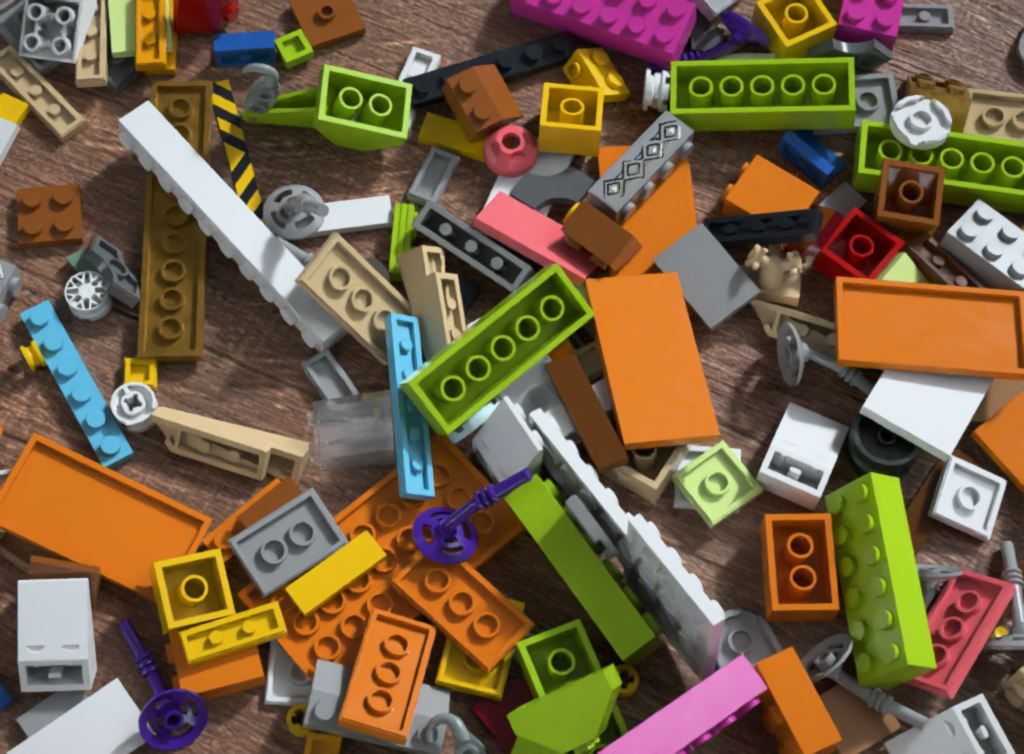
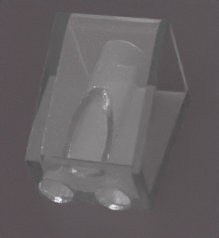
M390 390L312 402L313 411H307L308 431H314L315 443H309L310 463H316L318 471L396 466Z

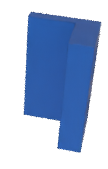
M275 30L215 34L216 41L213 42L217 68L247 66L254 63L277 64L274 42Z
M789 130L781 137L777 153L822 190L847 166V164L806 130H798L795 134Z

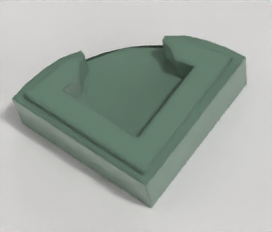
M87 248L66 257L68 264L76 272L93 271L101 275L99 270L84 258Z

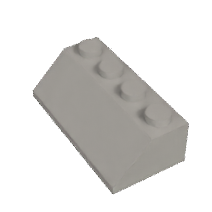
M317 659L301 724L302 728L414 754H441L447 725L440 724L435 728L433 744H428L425 732L431 718L440 713H449L451 690L422 684L405 746L337 726L354 667Z

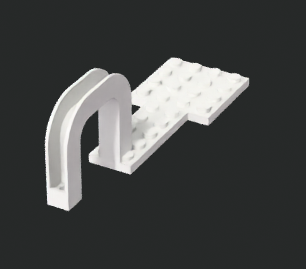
M573 283V285L582 295L584 300L587 302L584 287H579ZM477 319V320H475L474 322L468 324V325H467V329H468L470 326H472L475 322H477L479 319ZM589 319L582 326L596 340L592 321ZM603 378L591 386L612 424L615 422L606 381ZM562 403L546 413L541 408L529 414V429L531 431L536 430L545 445L543 448L542 465L569 498L575 494L585 503L620 551L615 557L624 567L623 575L625 578L622 582L625 585L628 584L631 589L633 588L645 603L642 606L643 609L657 619L665 630L663 634L702 682L714 674L725 622V613L716 600H710L703 592V586L698 577L686 571L682 566L679 554L674 548H668L665 545L654 523L651 521L647 523L640 513L634 517L629 512L625 514L618 505L619 502L614 492L610 488L605 489L600 483L594 467L589 463L585 464L579 457L576 445L581 443Z

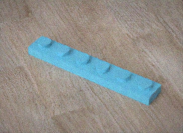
M49 300L20 313L25 326L37 344L48 368L101 464L112 470L135 458L134 452Z
M389 313L384 318L400 498L429 501L435 497L428 422L399 385V383L423 365L418 317Z

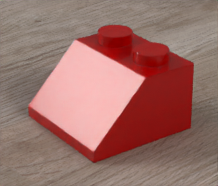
M173 0V31L177 34L221 31L228 23L231 24L237 19L239 15L238 0Z

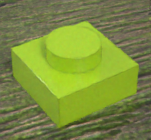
M301 29L274 40L275 48L287 69L314 58V51Z

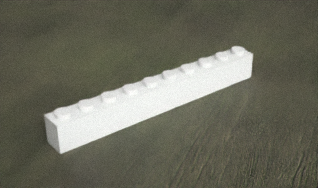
M149 100L119 119L118 138L122 145L128 150L132 149L138 155V160L147 171L152 170L158 177L161 187L166 192H172L177 197L182 210L188 215L192 214L198 220L199 227L207 236H213L218 242L222 253L227 258L232 257L238 263L243 276L249 281L253 280L260 287L259 290L262 296L269 303H275L280 309L283 319L289 325L294 324L299 329L303 340L309 347H315L321 352L326 348L329 349L349 333L294 281L302 272L304 266Z

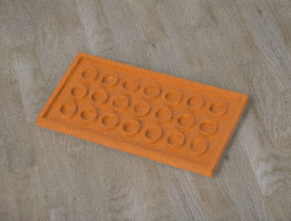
M437 435L430 441L435 490L434 498L429 501L400 498L398 470L395 468L333 517L348 542L367 530L386 553V560L306 618L287 595L285 588L311 569L264 599L253 582L237 593L238 598L248 610L278 601L288 636L275 639V641L310 682H312L317 659L350 667L355 666L372 607L416 621L423 616L390 584V581L420 553L412 537L415 520L422 512L435 507H445L457 511L474 498L475 492H480L482 488L487 489V486L490 485L489 481L446 435ZM503 497L500 498L501 501L499 503L494 502L492 507L488 506V509L485 511L480 509L468 518L477 531L478 544L474 554L466 562L476 571L527 530ZM461 523L464 531L463 536L470 540L468 528L464 523ZM422 526L423 536L429 544L433 540L430 533L431 527ZM459 547L457 549H454V551L456 553L462 551V548Z

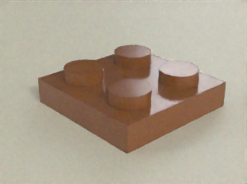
M80 184L17 189L18 242L21 250L84 244L82 190Z

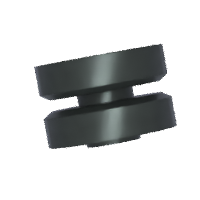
M858 413L855 417L845 443L847 461L854 472L861 477L869 472H874L900 479L911 469L922 449L861 413Z

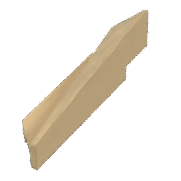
M421 245L399 254L397 261L413 317H418L420 342L427 362L467 329L458 274L445 273L444 248Z
M758 299L750 302L752 307L755 308L769 337L777 339L780 325L789 322L795 327L802 343H806L807 346H813L836 357L835 322ZM792 331L788 335L790 338H794Z
M163 406L151 413L149 418L152 423L156 422L166 436L165 444L170 452L259 481L266 477L267 472L281 480L290 476L297 485L313 448V444Z

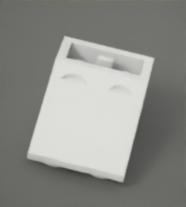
M25 0L18 56L76 64L81 46H83L87 30L95 13L97 0Z
M505 396L472 439V452L494 486L524 468L529 470L532 477L535 474L540 476L542 471L544 442L536 430L531 431L525 423L527 418L518 403L513 405L508 396Z
M790 402L758 472L756 481L764 490L814 511L827 484L849 427Z
M88 578L18 581V668L21 692L91 690L97 672Z
M983 693L930 718L924 731L913 727L884 743L888 754H1016Z

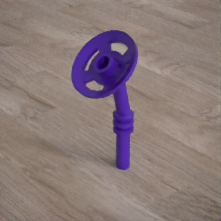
M722 10L719 16L723 24L731 32L728 37L730 40L702 53L699 50L695 54L693 52H689V55L683 53L678 61L715 60L738 50L739 47H744L746 43L759 48H768L771 42L758 27L732 11ZM649 63L651 75L655 72L661 73L662 70L671 71V69Z
M524 468L495 486L490 484L487 486V489L482 488L480 492L474 493V498L457 511L445 507H435L422 512L415 520L412 529V537L417 549L426 558L439 564L456 565L468 560L474 554L478 544L477 531L468 518L480 509L485 511L488 509V506L492 507L494 502L499 503L502 496L531 481L532 476L529 470ZM461 523H464L468 528L470 540L463 536L464 531ZM422 526L431 527L430 533L434 541L430 545L423 536ZM459 547L462 548V551L457 553L441 552L442 549L454 550Z
M126 619L120 622L118 627L135 657L133 662L135 665L139 664L137 670L142 671L141 677L147 679L155 695L145 704L139 715L138 728L142 738L150 746L161 750H174L190 744L200 736L207 723L208 712L204 701L199 695L186 689L167 690L158 672L160 669L159 665H154L156 659L151 658L153 656L151 651L147 652L131 620ZM186 698L194 702L197 707V713L192 712L190 704L185 700ZM156 703H159L157 708H153ZM180 704L186 708V712H181ZM157 717H161L163 726L157 722ZM151 719L154 729L159 732L158 736L148 729V720ZM186 722L192 725L185 733L171 737V731L181 728Z

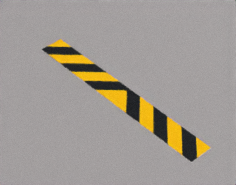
M229 79L214 82L213 104L237 195L266 226L260 193Z

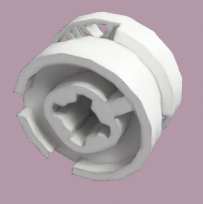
M646 68L642 111H647L648 105L653 109H658V112H665L667 110L666 102L669 99L670 84L668 80L670 79V70H662L661 73L655 72L653 76L651 75V69Z
M93 271L79 272L66 283L64 290L65 298L75 317L80 320L89 319L90 321L101 319L110 311L113 298L111 294L106 292L105 280L99 273Z
M129 382L121 385L115 390L110 403L117 424L127 432H144L155 424L149 418L150 414L156 410V407L159 408L150 387L141 382Z

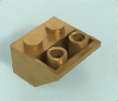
M916 73L915 76L907 75L904 98L922 95L925 96L924 99L930 101L935 99L941 102L948 109L952 118L950 132L963 133L972 100L963 82L952 78H946L945 82L933 80L932 75L925 73Z

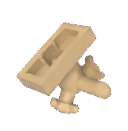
M758 244L754 245V249L750 251L745 261L746 266L740 265V268L761 291V295L755 299L797 306L800 298V274L802 273V261L799 252H787V258L782 259V244L769 245L768 256H766L768 249H761V246Z

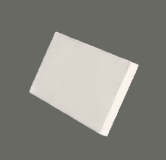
M884 370L859 413L947 462L994 378Z

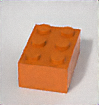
M831 513L764 514L759 526L766 621H833L840 608Z
M793 646L757 662L753 668L767 686V689L757 696L761 701L759 706L764 714L762 715V721L768 733H774L780 744L778 746L779 754H831L842 741V738Z

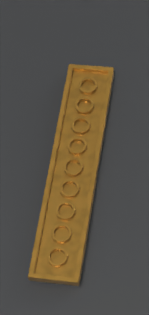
M151 81L150 103L210 166L213 108L212 81ZM152 170L147 171L137 358L155 359L157 362L203 361L208 236L199 227L198 220L192 214L188 215L182 210L177 197L172 192L168 193L161 187L158 177Z

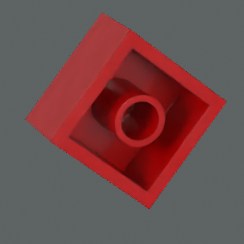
M854 207L843 219L822 250L815 255L812 266L832 281L835 280L836 276L877 279L896 255L901 253L905 242Z

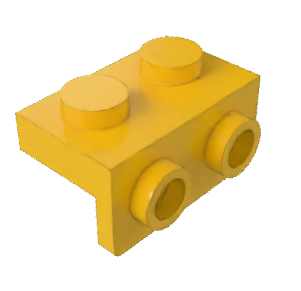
M603 48L577 49L563 67V71L572 85L604 88L603 103L625 101L631 94Z

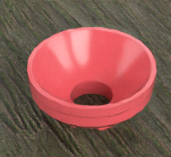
M500 126L489 133L483 147L484 161L490 170L500 176L510 178L522 176L527 171L532 170L537 162V141L531 132L521 126ZM507 137H515L520 141V145L515 149H507L502 144V141Z

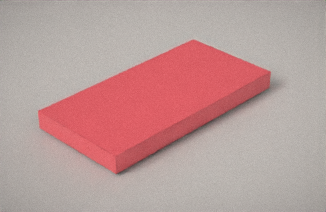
M501 191L475 217L472 224L473 228L543 267L558 263L570 281L579 287L583 286L585 279H588L598 267L589 260L592 255L584 248L578 252L565 242L568 236L560 230L563 225Z
M964 569L963 575L948 580L927 614L937 669L904 683L952 700L1015 594L1016 588L1014 585Z

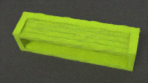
M395 203L389 262L390 281L403 282L397 256L415 248V246H412V240H416L417 229H413L412 224L417 218L418 212H415L414 204Z

